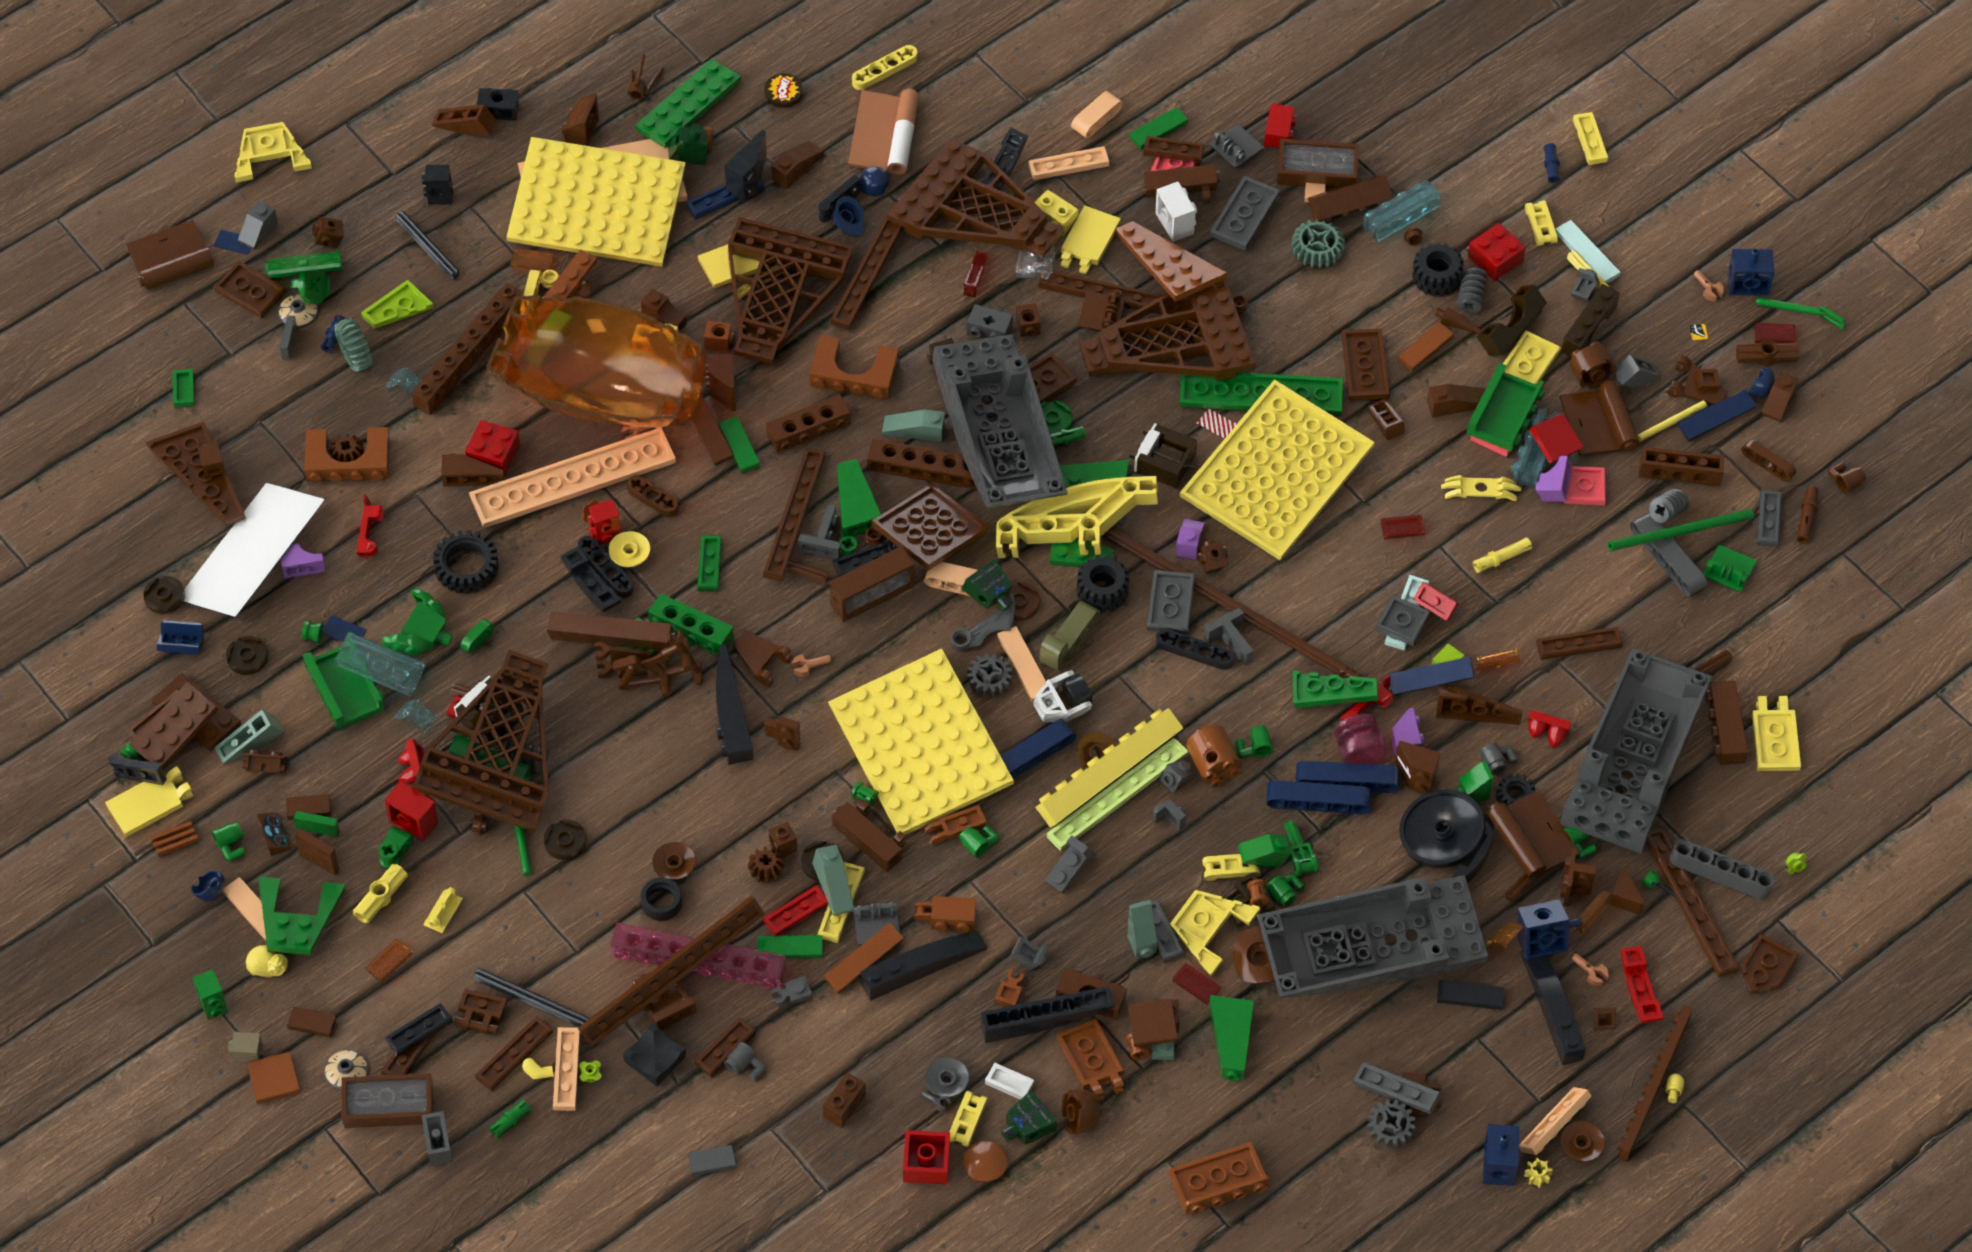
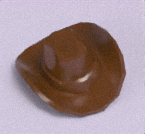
M1251 927L1241 932L1233 947V961L1240 978L1252 984H1264L1275 981L1261 928Z

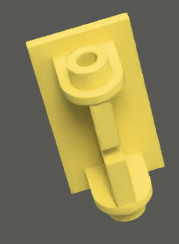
M449 887L443 890L423 926L440 933L444 932L463 900L462 897L455 894L456 890Z

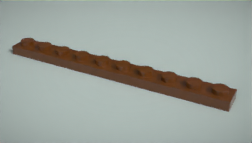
M750 896L581 1025L578 1030L586 1042L593 1047L763 917L765 913L756 899Z

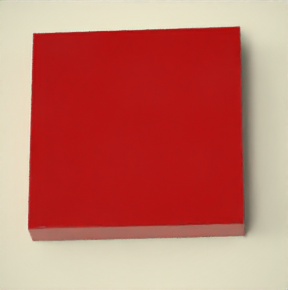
M1563 413L1529 429L1550 464L1558 461L1560 456H1569L1584 448Z

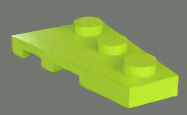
M406 280L362 311L361 315L365 321L376 329L433 309L434 306L409 280Z

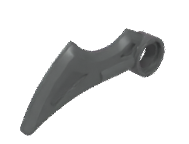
M1010 593L1008 596L1013 604L1007 610L1003 611L999 607L991 616L972 629L955 630L951 635L952 647L956 651L964 652L971 647L981 646L984 639L993 632L1001 630L1010 631L1015 615L1014 594ZM964 636L967 638V641L964 644H958L956 639Z

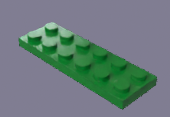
M711 58L635 125L636 131L666 148L680 127L689 128L741 82V76Z

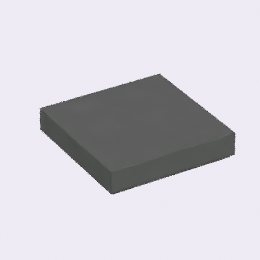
M1392 595L1375 627V631L1414 646L1431 611Z

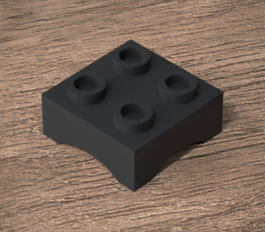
M653 1023L647 1028L642 1037L623 1053L624 1062L656 1087L686 1057L685 1048L667 1037Z

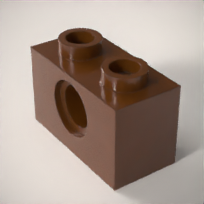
M846 1072L823 1104V1118L842 1128L866 1095L865 1082Z

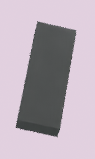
M1761 490L1758 545L1778 547L1782 492Z
M1158 899L1152 901L1157 950L1163 962L1165 963L1184 956V951Z

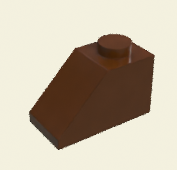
M1780 371L1761 415L1781 422L1796 393L1799 379Z

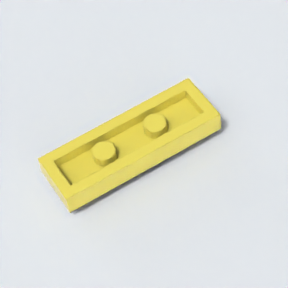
M1593 113L1573 115V122L1588 165L1607 162L1608 155Z

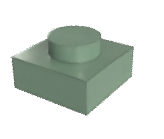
M1174 1042L1152 1045V1060H1174Z

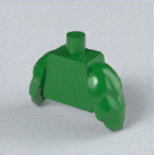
M419 588L412 589L411 594L417 603L416 607L401 630V634L383 637L382 644L394 652L412 656L422 654L427 650L432 651L437 642L449 646L453 635L444 631L446 618L442 604L429 593Z

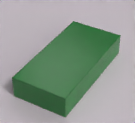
M193 369L173 370L174 408L195 406Z
M299 811L295 813L294 822L296 829L338 836L340 830L338 819Z

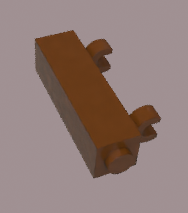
M1215 164L1144 172L1146 197H1155L1156 206L1157 189L1179 182L1181 187L1186 189L1187 193L1201 191L1202 202H1211L1210 190H1217V183H1220V173L1215 171Z
M862 800L856 808L848 802L842 807H837L832 814V826L883 870L888 872L902 860V847L907 843L904 840L906 835L899 831L891 840L865 817L870 812L868 809L870 807L869 803Z

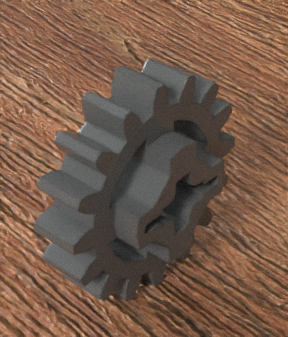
M985 653L984 658L978 655L977 662L972 660L971 667L967 668V681L970 682V688L976 687L977 694L983 691V696L991 693L992 697H994L996 691L1002 694L1003 688H1009V683H1012V668H1009V661L1004 662L1003 656L997 659L995 653L992 657Z
M1386 1099L1385 1105L1378 1102V1109L1371 1108L1372 1115H1368L1367 1119L1371 1123L1367 1124V1130H1372L1370 1133L1371 1138L1377 1136V1144L1384 1141L1385 1147L1392 1143L1393 1147L1396 1148L1397 1142L1404 1145L1405 1138L1411 1139V1132L1415 1130L1413 1125L1415 1117H1410L1412 1109L1405 1110L1406 1103L1399 1106L1397 1099H1395L1393 1104H1390L1389 1099ZM1380 1115L1382 1121L1379 1122V1125H1377L1376 1121ZM1406 1122V1127L1404 1131H1402L1401 1125H1403V1123Z

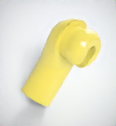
M531 1058L524 1060L522 1068L532 1079L554 1077L552 1066L540 1067Z

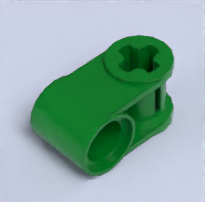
M393 826L378 849L381 866L389 869L392 864L398 865L402 857L412 846L414 835Z

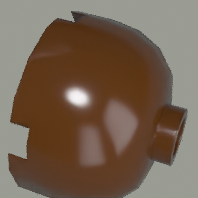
M1080 1089L1068 1090L1069 1093H1065L1062 1099V1116H1067L1069 1124L1064 1123L1065 1128L1072 1135L1092 1130L1102 1113L1100 1103L1088 1091Z

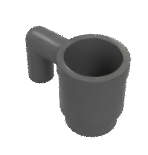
M1491 743L1479 751L1480 757L1483 761H1486L1492 775L1500 774L1506 770L1504 754L1507 755L1511 764L1518 761L1510 745L1499 747L1497 743Z
M740 1042L724 1062L725 1066L736 1075L751 1063L755 1067L748 1075L752 1081H756L766 1070V1065L757 1058L754 1050L744 1042Z

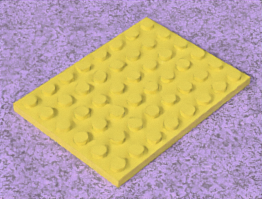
M531 137L506 239L508 242L578 253L581 249L593 256L663 267L686 162Z
M1274 379L1182 489L1180 497L1281 561L1371 451L1375 442Z
M942 649L828 702L873 790L879 791L878 799L896 834L901 831L907 835L1014 784L1012 776Z

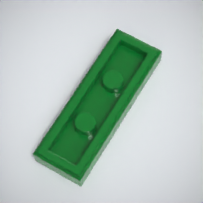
M1175 107L1130 132L1129 138L1141 150L1145 146L1146 136L1163 138L1188 124V119Z
M738 417L719 422V429L733 453L740 472L743 473L760 467V462Z
M701 535L698 591H719L722 536Z
M822 935L757 936V959L822 958Z

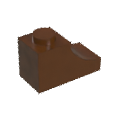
M653 288L641 301L642 316L648 320L678 326V329L686 321V316L671 304L669 297Z

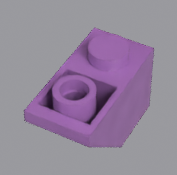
M1409 708L1392 728L1391 742L1395 757H1397L1399 741L1420 747L1424 746L1423 734L1419 733L1418 730L1420 728L1419 716L1415 715L1414 708Z

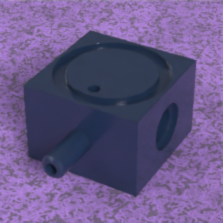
M1756 248L1732 250L1727 272L1729 295L1769 296L1775 273L1773 250Z
M1559 899L1518 908L1517 939L1526 959L1568 951L1569 928L1581 926V919L1579 917L1568 919Z
M1488 1124L1484 1142L1483 1184L1514 1186L1519 1163L1520 1126Z

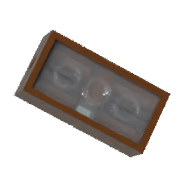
M1280 139L1277 184L1306 186V183L1325 184V188H1340L1356 183L1359 144Z
M901 546L830 581V605L842 622H845L915 587L914 563Z
M431 1073L342 1077V1122L344 1128L422 1125L421 1115L433 1113V1079Z

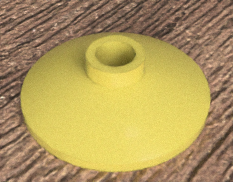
M634 531L622 532L616 535L609 544L611 559L623 567L638 566L650 554V544L647 538Z

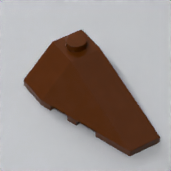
M1439 685L1436 718L1516 725L1521 723L1522 710L1461 687H1454L1452 685Z

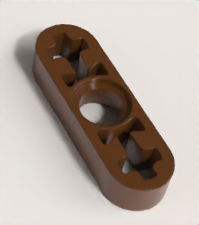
M1748 440L1741 448L1746 458L1785 482H1789L1796 474V469L1791 463L1754 440Z
M633 476L627 481L628 493L665 517H672L677 514L678 502L673 496L640 476ZM650 493H656L658 498L650 500L647 496Z

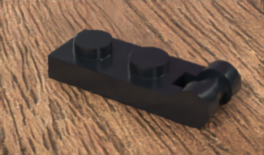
M853 175L819 203V220L821 222H828L830 220L836 203L841 197H856L860 193L861 179L858 176Z
M112 754L108 758L116 777L164 785L167 780L160 764L121 758L120 754Z

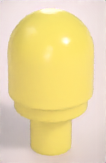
M1671 1074L1666 1081L1665 1090L1669 1095L1668 1102L1676 1103L1677 1097L1683 1092L1684 1079L1679 1074Z

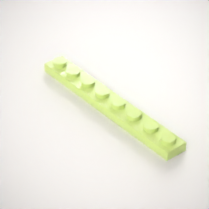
M1175 738L1171 739L1047 833V838L1062 851L1069 846L1067 840L1071 835L1076 839L1081 837L1158 779L1167 764L1187 757L1188 750Z

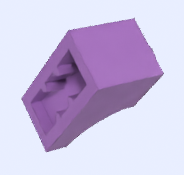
M1560 456L1557 464L1550 471L1540 474V479L1536 483V492L1540 495L1542 502H1566L1573 468L1568 456Z
M1184 519L1178 535L1176 557L1196 560L1204 522Z
M299 543L290 544L281 556L284 578L326 572L323 555L306 552L300 547Z

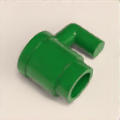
M1262 725L1255 726L1250 730L1251 747L1245 748L1243 739L1235 741L1238 756L1241 758L1250 755L1265 757L1274 750L1270 733Z
M237 822L228 823L211 831L216 845L222 851L227 861H233L245 855L242 847L231 851L229 845L238 842V839L243 838V833Z
M988 825L982 829L987 838L972 827L964 829L959 836L962 844L975 858L981 857L992 844L999 841V835Z
M1565 827L1563 829L1579 850V858L1584 859L1597 851L1594 844L1583 848L1580 844L1588 839L1590 835L1575 828Z
M1291 873L1285 877L1279 875L1272 879L1266 886V891L1279 904L1287 907L1297 898L1294 889L1289 884L1292 883L1298 891H1301L1305 885L1294 873Z

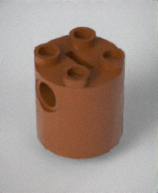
M1220 725L1203 726L1197 729L1187 740L1186 747L1204 783L1211 784L1213 788H1217L1223 785L1224 781L1231 777H1237L1242 773L1241 761L1224 727Z

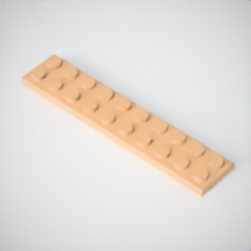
M660 427L471 491L469 495L483 528H487L619 483L633 476H639L676 463V458Z

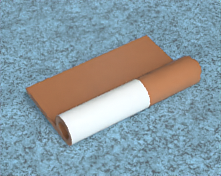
M906 89L901 92L900 97L866 90L861 91L848 166L864 169L870 166H877L890 174L901 175L906 173L920 99L918 92L914 89Z

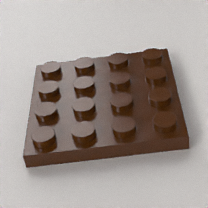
M933 483L872 520L873 528L896 546H902L910 557L927 570H930L988 533L989 526Z

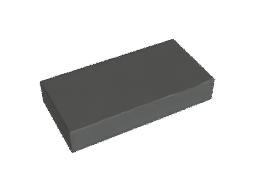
M288 315L280 344L283 360H290L297 331L295 316Z
M732 1145L688 1153L692 1176L736 1168Z

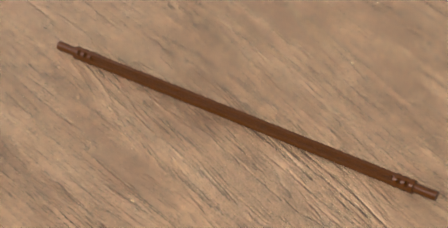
M1113 527L1102 535L1161 571L1189 573ZM1195 576V591L1231 612L1240 608L1244 613V620L1340 677H1361L1360 673Z

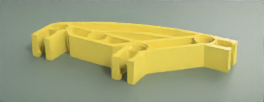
M1122 477L1082 483L1067 487V495L1033 500L1015 509L997 522L996 549L998 558H1006V553L1003 552V544H1009L1013 558H1019L1020 538L1027 544L1072 543L1079 537L1080 555H1088V550L1085 547V541L1087 540L1092 541L1095 555H1101V536L1136 505L1158 504L1157 477Z

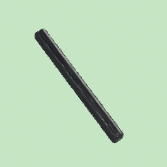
M478 968L474 973L476 981L578 1027L591 1019L481 968Z

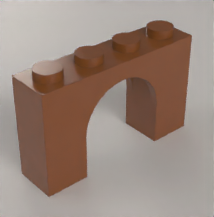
M820 335L809 373L810 386L832 389L837 392L843 391L856 395L872 396L877 399H889L899 362V349L879 346L873 366L865 373L851 375L841 371L836 365L840 352V339Z
M388 427L367 428L366 450L361 457L350 462L336 461L328 455L329 440L327 429L306 430L304 471L307 482L379 481L389 479L390 437Z

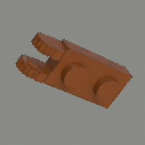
M976 805L940 818L938 821L924 827L926 834H932L942 828L943 832L937 833L929 839L931 845L944 842L946 839L949 840L960 836L967 827H972L976 830L983 828L987 825V821L980 806Z

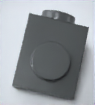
M1579 268L1577 272L1580 277L1570 293L1572 297L1589 303L1598 289L1600 281L1593 270Z
M1180 759L1167 764L1159 780L1171 792H1176L1181 783L1194 779L1197 771L1189 762Z
M1170 799L1155 806L1153 810V821L1155 823L1165 817L1179 831L1185 827L1186 813L1180 806L1177 807Z
M1020 937L1010 957L1032 970L1045 962L1047 958L1045 953L1048 947L1043 945L1039 948L1024 937Z

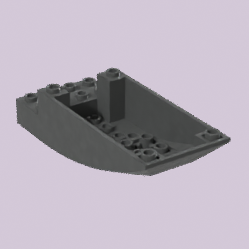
M1013 334L934 347L932 361L946 409L966 465L987 508L1067 495L1066 486L1026 355L1019 356ZM988 396L993 402L990 405H985L981 402V398ZM993 413L997 415L998 419L995 422H990L986 419V415Z
M1632 648L1584 755L1578 778L1564 807L1560 825L1578 829L1585 834L1642 853L1689 739L1712 676ZM1628 772L1632 774L1633 778L1626 780L1621 774ZM1623 787L1627 793L1619 794L1615 791V788Z
M1465 875L1428 883L1426 877L1257 915L1280 998L1329 994L1394 984L1485 964L1488 958ZM1408 930H1415L1417 932L1418 938L1415 941H1409L1406 938L1405 933ZM1386 935H1394L1397 943L1393 946L1387 945L1384 941Z

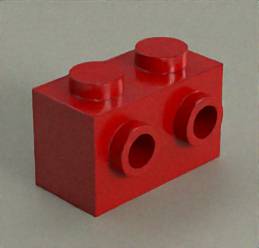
M1271 103L1264 146L1279 148L1280 139H1293L1294 130H1291V127H1295L1297 115H1293L1294 107Z
M611 499L589 507L590 515L587 516V520L590 526L588 527L590 536L595 538L600 545L610 543L616 535L621 533L619 514L613 500Z

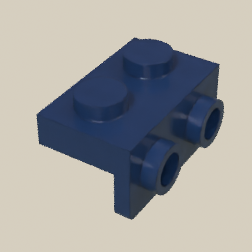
M162 620L157 651L185 653L188 655L199 654L204 642L203 624Z

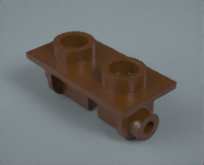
M249 750V753H242L247 758V761L243 760L242 768L246 769V771L262 772L263 764H266L265 772L281 774V772L286 771V764H283V761H288V758L282 756V752L270 751V755L261 754L262 751Z

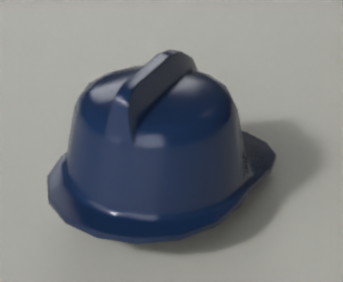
M849 196L841 197L836 203L833 221L844 233L850 236H859L864 229L863 208L856 199Z

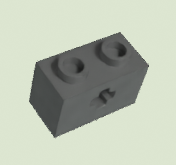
M974 304L967 321V334L982 339L1009 335L1013 324V314Z

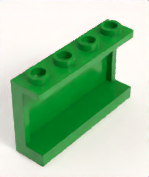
M1499 363L1468 423L1466 434L1512 452L1514 446H1518L1521 442L1522 430L1526 431L1529 426V416H1534L1537 410V401H1541L1545 394V389H1543L1544 381L1540 380L1538 385L1506 373L1507 365Z
M350 637L345 638V645L313 658L311 652L303 655L305 668L337 730L384 711L383 702H385V697L381 690L377 691L375 677L373 674L369 675L367 671L369 669L365 658H360V649L356 642L352 643Z

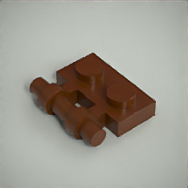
M465 989L458 1007L459 1012H463L465 1015L464 1017L456 1016L454 1024L460 1025L463 1029L467 1030L470 1028L481 1030V1033L497 1034L499 1026L491 1024L492 1019L501 1021L507 1005V998ZM473 1015L484 1017L483 1022L473 1020Z

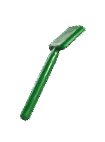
M1761 297L1756 299V304L1760 306L1820 315L1823 319L1841 330H1844L1846 326L1843 317L1825 306L1815 308Z

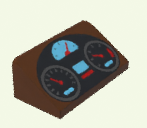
M257 814L258 823L270 855L273 856L291 850L279 814Z

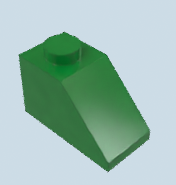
M1486 761L1480 762L1459 779V784L1456 788V791L1470 796L1476 803L1489 800L1493 776Z
M1267 834L1238 845L1243 864L1279 867L1292 854L1286 835Z

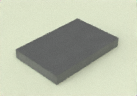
M1154 570L1147 630L1160 631L1162 629H1169L1175 632L1189 633L1195 573Z

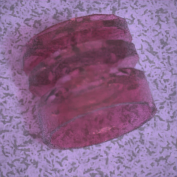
M1354 715L1341 721L1335 727L1334 735L1340 747L1344 763L1375 764L1385 756L1387 752L1382 736L1379 735L1380 731L1376 719L1372 715Z

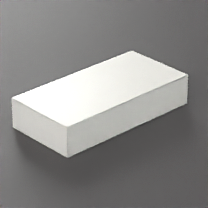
M994 1063L985 1079V1084L1021 1100L1031 1091L1034 1080Z

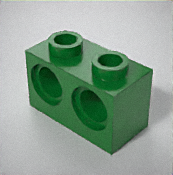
M210 970L193 977L196 993L207 1019L219 1017L227 1012L224 994L214 971Z

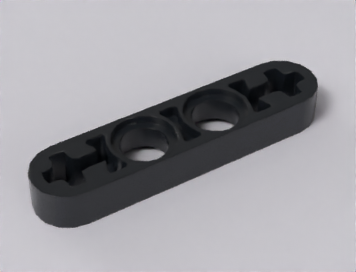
M584 536L579 539L578 547L589 559L590 566L621 598L631 596L634 591L632 580L611 559L610 555L590 536ZM584 545H591V550L588 547H584ZM596 557H603L605 561L598 564L594 562V559ZM614 570L617 572V575L608 577L606 573ZM619 581H621V584H622L624 587H627V586H628V589L620 588V583H619Z
M1162 629L1157 633L1156 644L1162 650L1222 670H1227L1233 665L1234 654L1227 648L1169 629ZM1165 637L1169 638V640H1166V642L1162 641V639H1165ZM1185 642L1190 644L1191 647L1184 650L1179 645ZM1207 649L1210 651V655L1202 656L1199 651ZM1227 657L1228 659H1226L1225 662L1221 661V659Z

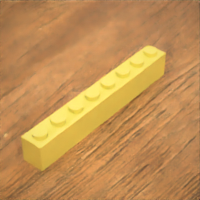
M1169 708L1164 711L1158 709L1150 715L1152 720L1148 723L1145 720L1134 727L1136 732L1132 735L1129 732L1118 739L1120 744L1116 747L1113 744L1102 751L1105 754L1100 759L1097 756L1087 763L1088 768L1084 771L1081 768L1071 775L1072 780L1068 783L1064 780L1055 787L1057 790L1051 795L1048 792L1039 799L1041 803L1035 808L1051 828L1181 731L1183 727Z

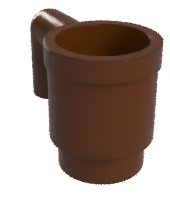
M1840 462L1828 469V474L1835 479L1837 487L1843 493L1849 492L1866 480V474L1859 466L1840 473V471L1846 469L1845 464Z

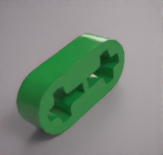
M487 619L479 621L463 638L460 647L469 654L476 651L492 634L494 624Z

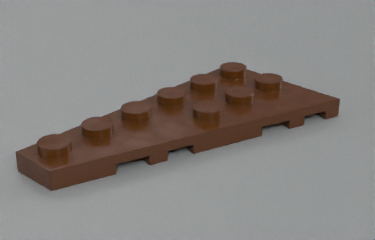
M204 422L146 442L147 447L226 526L246 519L226 470L223 474L205 478L198 446L213 443Z

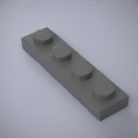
M1364 1062L1353 1079L1355 1085L1393 1100L1397 1099L1398 1102L1406 1103V1105L1428 1114H1432L1441 1098V1094L1438 1091Z

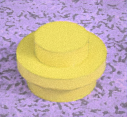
M546 270L540 278L541 285L544 288L550 289L558 279L559 274L554 270Z

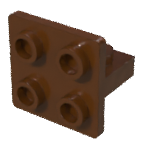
M1572 849L1570 856L1566 855L1563 869V884L1560 897L1564 898L1563 905L1565 906L1568 905L1570 892L1578 895H1591L1596 866L1575 863L1576 849Z

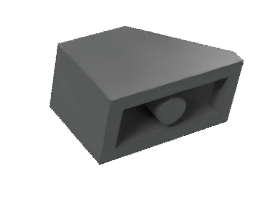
M258 201L247 213L238 242L255 250L278 223L275 208Z
M1631 354L1617 366L1615 373L1617 375L1616 380L1620 385L1633 389L1661 378L1652 361Z
M444 1111L421 1115L430 1166L452 1163Z

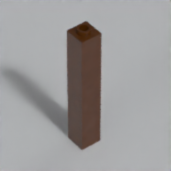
M551 611L546 629L550 638L555 640L592 644L602 642L610 646L662 651L671 646L667 640V633L677 636L671 624Z

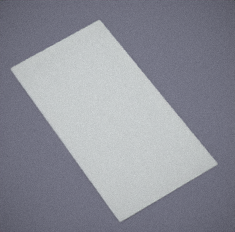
M266 483L244 511L246 519L233 525L184 589V602L235 617L324 499Z

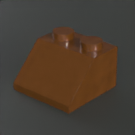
M596 93L577 100L574 107L569 109L568 121L562 126V134H564V141L566 143L588 146L599 120Z

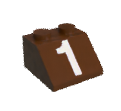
M1399 741L1395 766L1400 768V774L1409 789L1419 794L1431 792L1437 776L1440 752Z

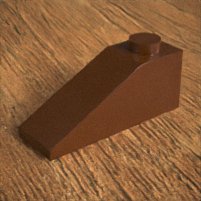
M483 104L439 109L432 125L437 128L471 136L490 135L496 119Z
M807 141L783 153L771 165L772 180L788 189L824 153V150Z
M1454 384L1429 387L1427 403L1432 417L1475 410L1486 388Z
M451 453L442 455L441 476L443 486H482L504 481L502 469L463 454Z

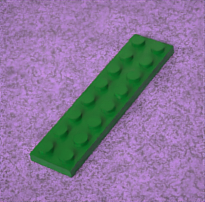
M1236 372L1235 378L1216 381L1215 377L1181 375L1179 407L1248 411L1275 379L1330 415L1341 416L1343 378Z

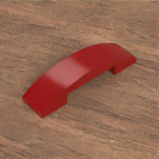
M1642 946L1620 949L1627 987L1641 1023L1663 1020L1664 1017L1659 1001L1655 999L1647 973V962Z

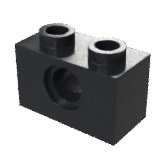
M479 88L477 105L484 104L496 120L517 121L519 108L518 90Z
M426 165L425 173H422V185H424L423 193L424 197L428 199V205H452L453 185L450 165Z

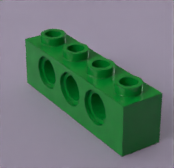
M661 593L648 611L649 622L671 624L677 635L678 630H681L683 637H687L690 644L705 648L711 654L719 655L721 645L726 644L727 648L734 638L733 626Z

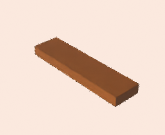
M889 922L824 976V979L839 994L860 977V971L876 964L904 941V937Z

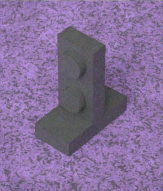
M827 505L817 537L800 534L798 540L799 552L834 560L840 558L841 543L832 541V528L837 526L839 515L836 514V506Z
M1237 608L1206 625L1204 638L1210 643L1222 636L1225 644L1232 647L1236 658L1242 660L1245 665L1253 662L1254 650L1236 629L1243 625L1244 618L1243 611Z
M1072 835L1067 840V843L1070 845L1045 879L1047 883L1062 894H1064L1086 862L1089 860L1093 863L1097 857L1088 846Z

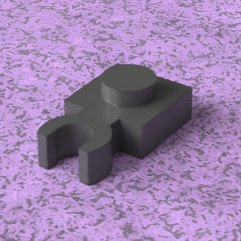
M805 976L785 982V989L775 988L771 991L772 997L781 996L780 999L775 1000L776 1007L783 1006L788 1000L794 1005L812 998V992Z

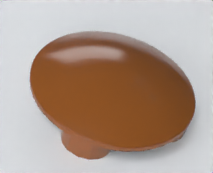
M981 1141L967 1149L964 1154L963 1165L972 1181L990 1182L1004 1176L1008 1165V1158L1003 1148L998 1144Z

